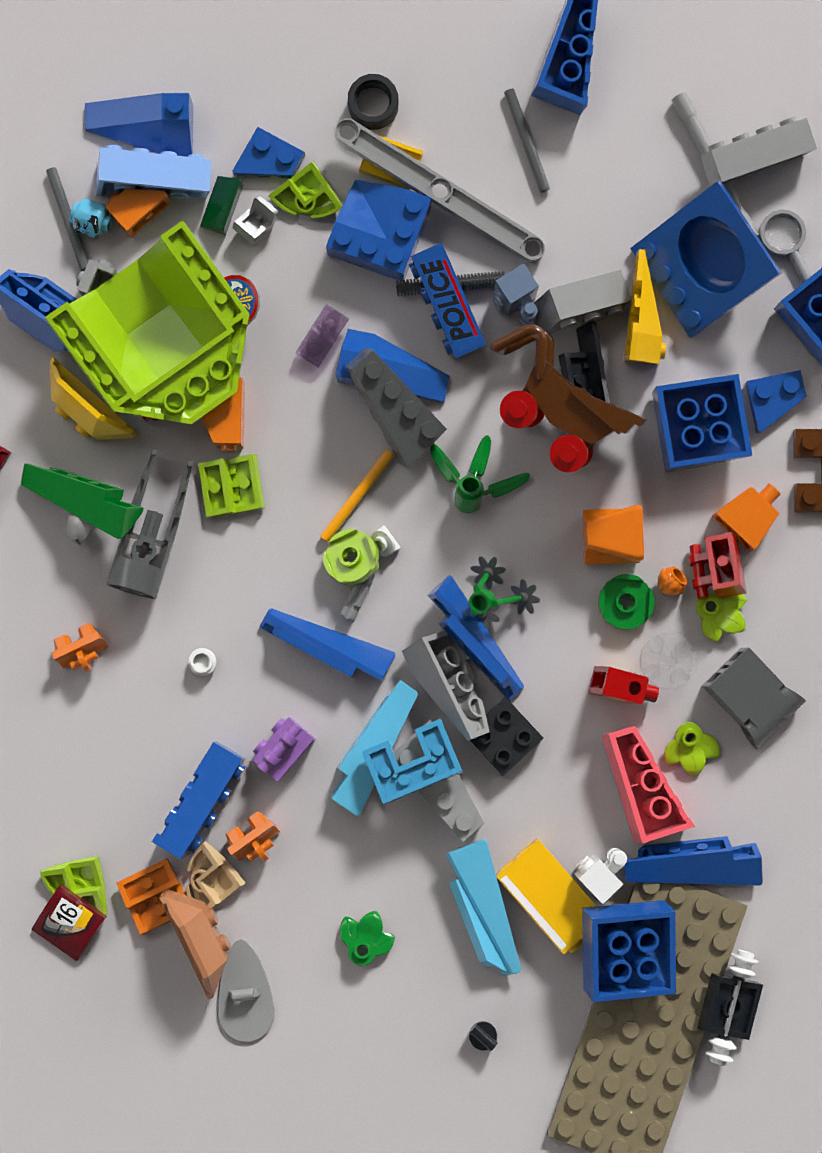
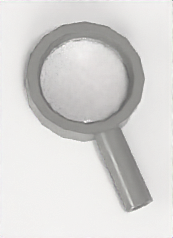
M781 209L771 212L761 223L758 238L769 254L775 257L788 256L803 283L811 277L798 252L806 238L804 221L798 214L790 210Z

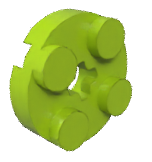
M346 529L335 534L328 542L330 545L327 551H324L323 563L329 575L341 584H359L377 572L379 568V550L375 541L366 533L359 532L356 529ZM350 551L357 554L355 561L352 563L349 561L345 562V559L349 557L348 552Z

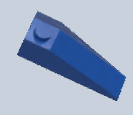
M158 93L85 103V131L115 141H123L137 148L157 152V154H161L163 151H171L177 153V156L188 157V155L193 154V102L189 93Z
M352 329L347 330L336 374L338 383L355 386L345 367L364 348L374 350L418 398L445 402L449 382L448 374L376 334Z

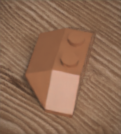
M169 889L164 890L159 899L209 1000L213 998L229 954L228 950L231 949L230 943L225 934H220L216 926L219 924L216 913L213 909H208L205 902Z

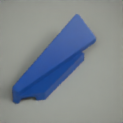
M272 608L267 611L259 626L263 630L351 678L358 668L382 681L395 658V652Z
M728 836L644 845L638 849V856L627 859L624 865L627 882L760 886L763 883L762 857L756 843L732 847Z

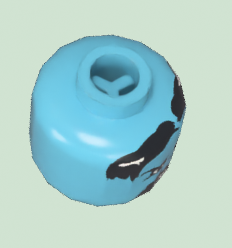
M88 198L76 202L70 213V222L73 223L74 230L93 238H99L104 232L108 233L112 226L113 217L109 216V212L105 208L107 205Z

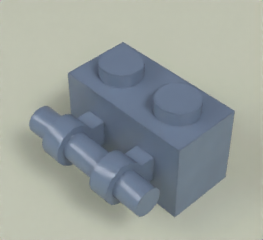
M523 263L496 280L493 291L495 297L492 300L496 308L500 312L504 311L507 316L519 310V321L522 325L533 324L538 311L533 301L536 299L539 285Z

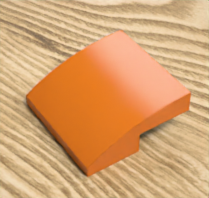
M167 858L116 882L127 909H130L140 935H145L171 922L159 899L162 891L169 889L186 895Z

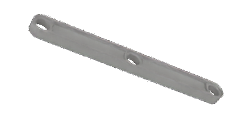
M343 119L337 123L335 138L340 145L416 193L432 198V203L524 261L534 263L544 255L545 244L535 234L356 121ZM343 126H351L355 131V135L351 139H344L340 136V129ZM435 185H444L448 190V194L444 198L434 196L432 188ZM534 242L539 246L540 252L537 256L531 257L525 252V245L527 243Z

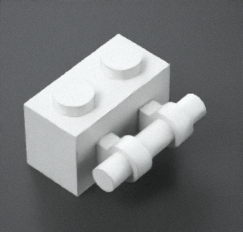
M619 848L609 849L606 854L607 860L604 863L595 855L590 858L586 855L575 866L577 871L574 875L602 904L623 885L615 874L625 865L627 856Z

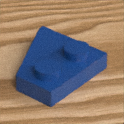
M257 127L232 172L235 176H242L244 174L267 178L271 176L292 178L303 161L305 152Z
M801 370L749 380L745 383L756 434L764 431L807 397Z

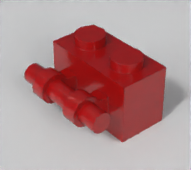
M733 532L705 537L706 552L701 553L700 544L689 546L691 554L688 557L689 566L693 567L694 579L692 584L693 589L697 592L698 600L709 598L707 588L713 586V591L719 599L747 594L739 544ZM706 563H709L711 574L705 576L704 565Z

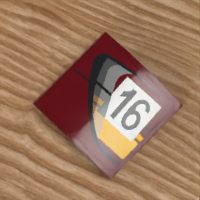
M61 884L42 910L31 930L77 962L107 916Z

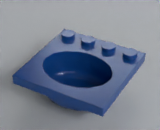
M721 181L715 182L630 248L635 256L639 249L645 250L651 281L689 338L699 334L782 274Z

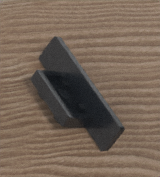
M590 321L576 328L580 352L563 353L558 356L561 375L575 387L584 388L593 397L610 403L609 387L606 381L604 360L599 341L600 336L596 322Z

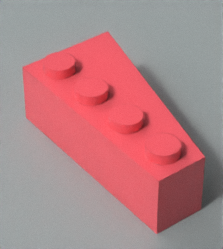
M635 726L624 727L601 735L634 842L643 844L695 827L682 808L683 805L680 800L675 796L667 783L668 780L664 773L660 771L655 763L652 753Z

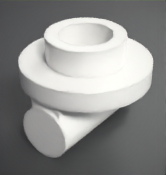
M385 525L371 536L381 556H389L401 548Z

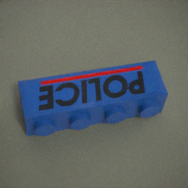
M442 242L412 255L411 259L413 262L408 265L414 279L419 277L424 286V288L420 289L425 304L431 303L435 311L431 318L436 329L442 328L446 339L442 340L447 354H453L455 358H458L485 346L484 338Z

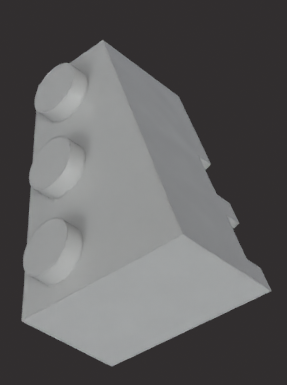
M618 270L548 289L534 302L538 309L535 325L551 334L583 322L595 321L606 314L614 316L623 312V307L631 302L632 299L622 271Z

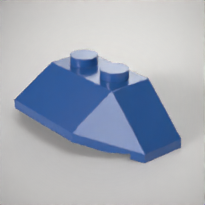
M11 269L4 272L0 276V305L9 321L52 351H68L44 318L66 302L70 304L77 299L46 277L29 273H17Z

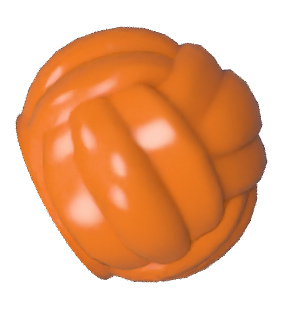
M677 567L663 568L657 578L659 590L668 596L682 594L687 586L685 575Z

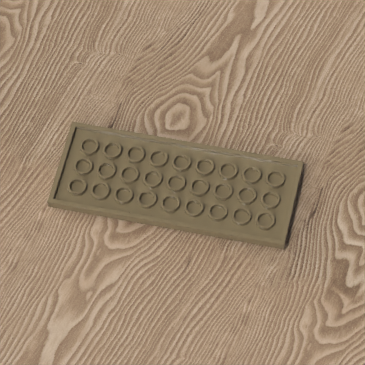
M634 883L628 903L664 900L675 910L676 994L592 1003L547 1132L549 1137L592 1153H663L704 1032L699 1030L697 1026L711 973L725 974L748 907L747 905L691 884Z

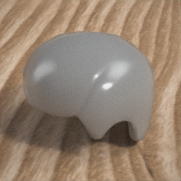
M70 513L66 521L67 537L72 542L81 545L82 543L79 541L85 540L94 526Z

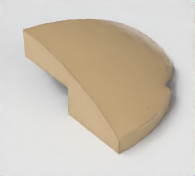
M207 842L202 843L191 857L187 868L188 872L192 871L191 884L186 886V893L189 897L205 902L208 909L215 908L246 884L234 867Z

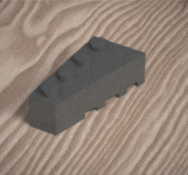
M364 348L345 368L362 398L367 403L373 418L380 426L399 464L409 469L447 428L374 350Z

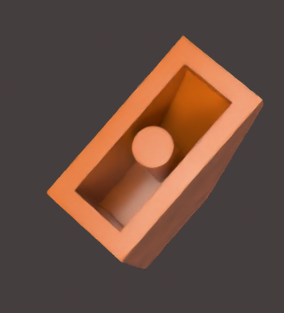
M125 189L121 193H115L109 199L108 205L105 208L111 217L132 238L172 202L165 191Z

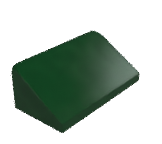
M217 176L200 227L223 235L227 234L244 186L242 180Z

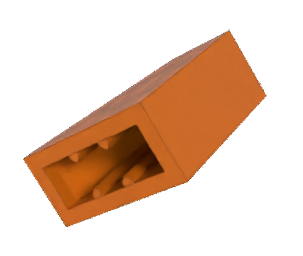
M239 378L238 389L235 394L202 417L213 444L216 447H220V451L235 452L237 447L244 446L245 382L243 378Z

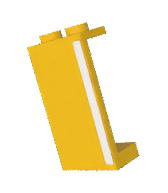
M536 837L496 873V877L563 954L567 951L573 953L583 944L581 940L583 938L582 908L596 907V905Z

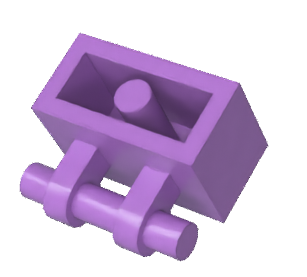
M288 717L286 720L281 718L271 729L274 735L267 742L263 739L253 750L256 754L253 761L257 764L258 768L264 773L267 772L277 782L284 777L316 739L291 717Z

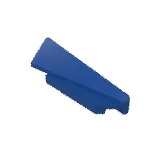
M451 575L447 576L427 595L445 615L438 624L494 686L511 701L524 688V684L477 615H471L472 610L469 606V601Z

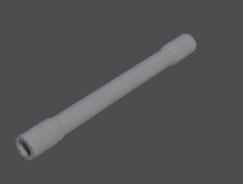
M682 92L676 95L671 101L702 156L709 152L708 146L711 143L697 118V113L687 93ZM731 182L723 183V186L758 237L759 233L749 214L745 211Z

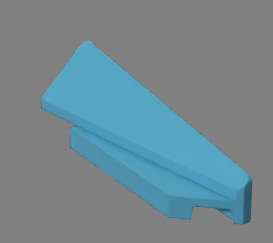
M399 680L392 692L388 693L337 766L346 775L331 794V798L356 816L361 814L375 785L362 751L389 741L393 748L418 696L416 690Z
M483 839L472 842L446 853L458 877L449 882L479 962L485 966H493L499 969L503 976L519 973L521 966L487 841Z

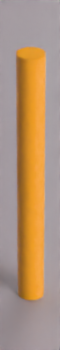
M386 449L331 520L320 535L326 542L330 541L394 457L390 451Z

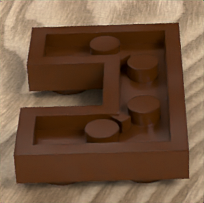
M822 429L793 430V458H821V483L794 484V512H822Z

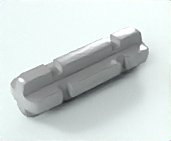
M375 573L364 582L353 586L346 600L348 603L344 605L341 611L343 618L349 621L355 619L358 613L356 610L358 607L360 608L369 590L368 585L372 583Z

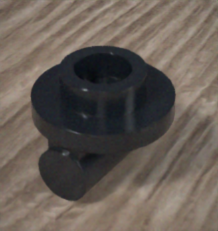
M480 1021L471 1027L469 1040L473 1047L482 1051H492L498 1044L497 1032L491 1023Z

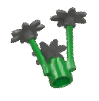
M480 556L478 558L480 566H472L470 568L473 572L479 574L474 580L477 583L473 587L475 593L469 598V606L472 610L471 615H477L487 630H489V620L493 622L500 621L499 617L493 613L500 605L518 604V614H522L525 608L530 614H533L534 607L532 603L540 602V598L532 595L537 588L536 585L527 587L526 580L521 579L520 588L511 586L515 596L495 599L494 594L489 590L492 588L493 581L500 585L503 584L499 574L504 573L506 568L495 567L497 564L496 557H493L487 563L486 559Z

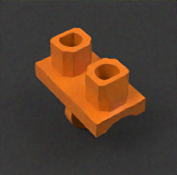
M90 623L79 627L78 633L81 639L73 643L68 635H61L54 639L55 651L51 653L54 660L58 661L63 669L71 666L75 670L82 666L87 673L92 670L90 662L98 659L97 653L108 648L106 640Z
M258 811L247 820L253 828L247 835L239 827L233 828L226 833L230 845L227 849L239 861L246 856L251 862L259 856L264 862L270 859L266 852L274 846L270 839L277 835L280 830L271 820Z

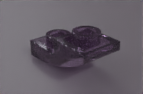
M326 304L297 349L296 354L319 368L349 318Z

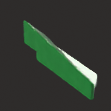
M24 463L21 478L22 486L116 539L123 538L143 513V507L120 501L122 500L124 489L53 467L44 469Z

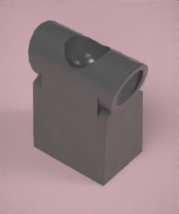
M749 647L740 648L702 685L715 701L740 725L747 740L756 750L774 733L779 720L790 717L806 702L802 696L785 687L780 679Z

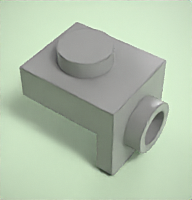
M257 195L253 200L252 206L234 221L232 228L253 245L273 228L278 210L270 202Z
M89 259L85 271H81L77 278L76 285L78 286L77 290L84 296L98 288L102 276L108 278L115 276L117 272L114 269V265L102 259H99L98 262Z

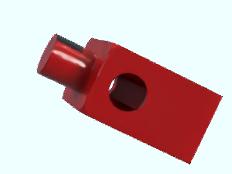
M594 666L588 693L642 705L644 700L653 703L657 701L659 687L648 684L649 677L607 666Z

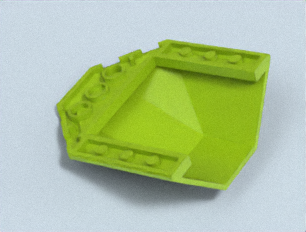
M181 221L160 236L161 239L132 264L95 290L70 304L66 302L44 319L112 411L193 424L237 392L249 312L184 221Z

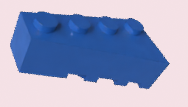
M565 0L531 96L578 115L583 113L588 104L587 94L591 75L590 65L593 55V35L596 25L598 0Z
M213 742L194 772V780L190 781L182 791L179 798L181 802L169 812L164 820V825L166 826L161 834L156 833L151 842L180 859L189 855L190 852L195 853L203 841L199 836L204 827L209 829L217 817V814L214 813L219 803L223 805L232 791L228 789L233 779L238 780L246 767L242 764L245 758L219 742Z

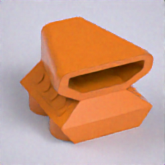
M633 505L624 509L583 510V558L585 564L640 563L644 559L643 510L641 505Z

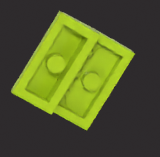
M249 454L231 459L221 458L198 463L206 517L265 509L257 455Z

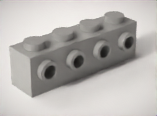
M791 117L779 122L780 127L773 129L772 125H768L756 130L757 135L749 137L748 133H744L732 138L733 143L725 145L724 141L708 146L709 152L700 156L710 186L717 181H721L723 184L804 156L816 150L817 147L807 118L796 121L795 117Z

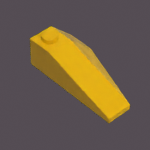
M639 249L636 252L624 362L658 365L660 359L664 360L666 343H662L663 336L645 250Z

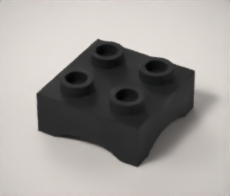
M504 697L486 714L490 732L470 741L495 769L504 776L543 739V736Z

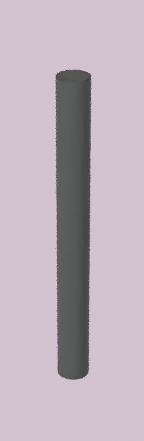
M513 88L508 89L504 94L540 193L550 190V186L518 98Z
M56 167L47 169L46 173L80 271H85L89 260L79 232L74 230L73 223L70 222L71 209Z

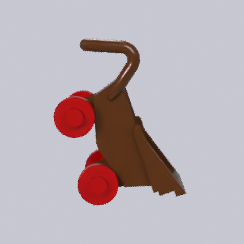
M529 324L522 326L490 344L491 351L508 355L536 340L535 365L522 391H512L502 399L500 416L512 428L534 427L546 417L553 426L569 433V435L557 438L552 443L549 453L554 467L562 472H575L585 467L593 457V446L614 432L618 435L622 433L627 434L635 425L641 427L648 420L593 397L584 388H578L571 384L553 368L555 343L552 335L537 325Z

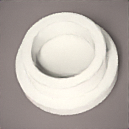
M199 648L191 653L188 663L194 674L206 676L214 671L217 661L212 651Z

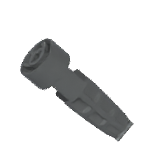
M156 450L151 451L131 503L133 505L141 506L156 457ZM192 461L187 462L164 540L156 539L163 514L147 510L140 534L133 533L134 523L125 536L120 539L106 583L108 586L145 598H157L181 518L191 467L193 465ZM127 534L129 538L136 540L131 547L130 555L132 559L120 557ZM142 545H146L149 547L147 551H150L151 555L148 554L145 558H140L136 548L141 549ZM156 546L162 548L167 546L161 567L157 568L149 565L155 558Z

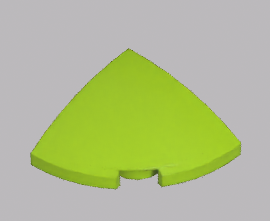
M314 161L268 195L278 207L295 216L299 213L311 215V218L325 217L337 212L343 206Z
M99 856L61 863L40 871L41 878L52 895L58 886L62 884L105 915L107 914L105 883Z

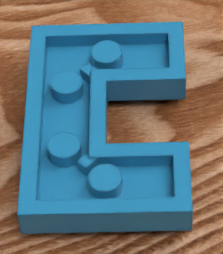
M441 718L414 729L425 754L421 758L399 766L389 741L362 751L383 805L463 773Z

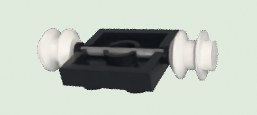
M738 949L737 954L731 953L735 962L734 965H728L727 968L734 974L733 977L711 973L697 1026L703 1032L718 1034V1036L709 1038L708 1041L713 1047L712 1050L705 1051V1054L710 1056L709 1061L722 1066H726L727 1062H733L729 1052L737 1048L730 1040V1037L750 1039L763 984L745 979L756 975L751 970L752 964L759 963V961L754 959L755 954Z

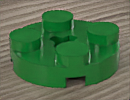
M621 574L607 581L598 597V607L604 621L622 630L634 629L645 623L652 615L655 605L654 594L651 588L640 577L632 574ZM624 594L629 595V599L634 601V604L630 605L628 610H624L623 605L619 604V599H623Z

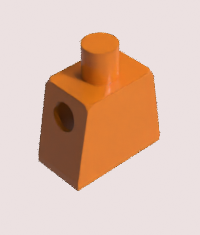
M767 484L760 493L753 487H749L716 511L712 517L727 532H733L738 542L748 552H751L757 548L778 517L779 512L771 504L781 494L771 484Z

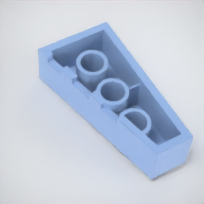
M107 145L105 148L100 147L95 196H105V191L121 193L125 189L165 191L170 198L207 199L210 192L211 159H204V156L198 154H191L188 157L177 156V153L171 151H163L161 154L150 153L149 150L144 148H135L133 151L122 150V147L117 145Z

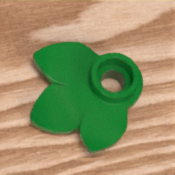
M377 911L367 913L360 919L359 923L347 916L341 922V940L349 947L348 956L350 960L358 966L369 965L375 956L385 955L393 946L395 936L391 933L382 932L383 923ZM358 947H366L368 953L365 956L358 955Z

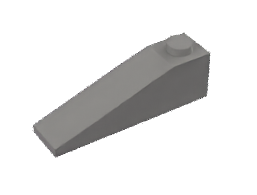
M445 631L422 637L402 651L413 676L467 741L490 732L483 701L477 697L475 685L478 684L476 674H472L469 663L471 659Z

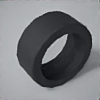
M367 74L359 77L352 83L348 91V110L351 118L368 130H378L387 127L398 113L399 98L395 85L387 77L380 74ZM368 88L384 90L389 98L387 110L378 116L363 114L357 105V99L363 90Z

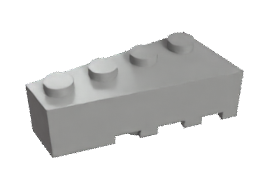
M416 732L394 751L399 766L425 756ZM459 774L418 791L462 842L484 824Z

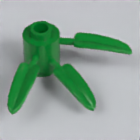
M489 435L482 438L469 469V472L473 475H467L462 479H459V471L441 448L434 443L430 446L432 457L442 475L448 482L454 480L457 484L454 503L456 508L463 513L470 514L478 511L481 507L483 496L491 494L492 497L497 498L525 484L530 478V473L518 474L490 484L488 489L484 490L482 482L477 477L478 475H484L491 449V438Z

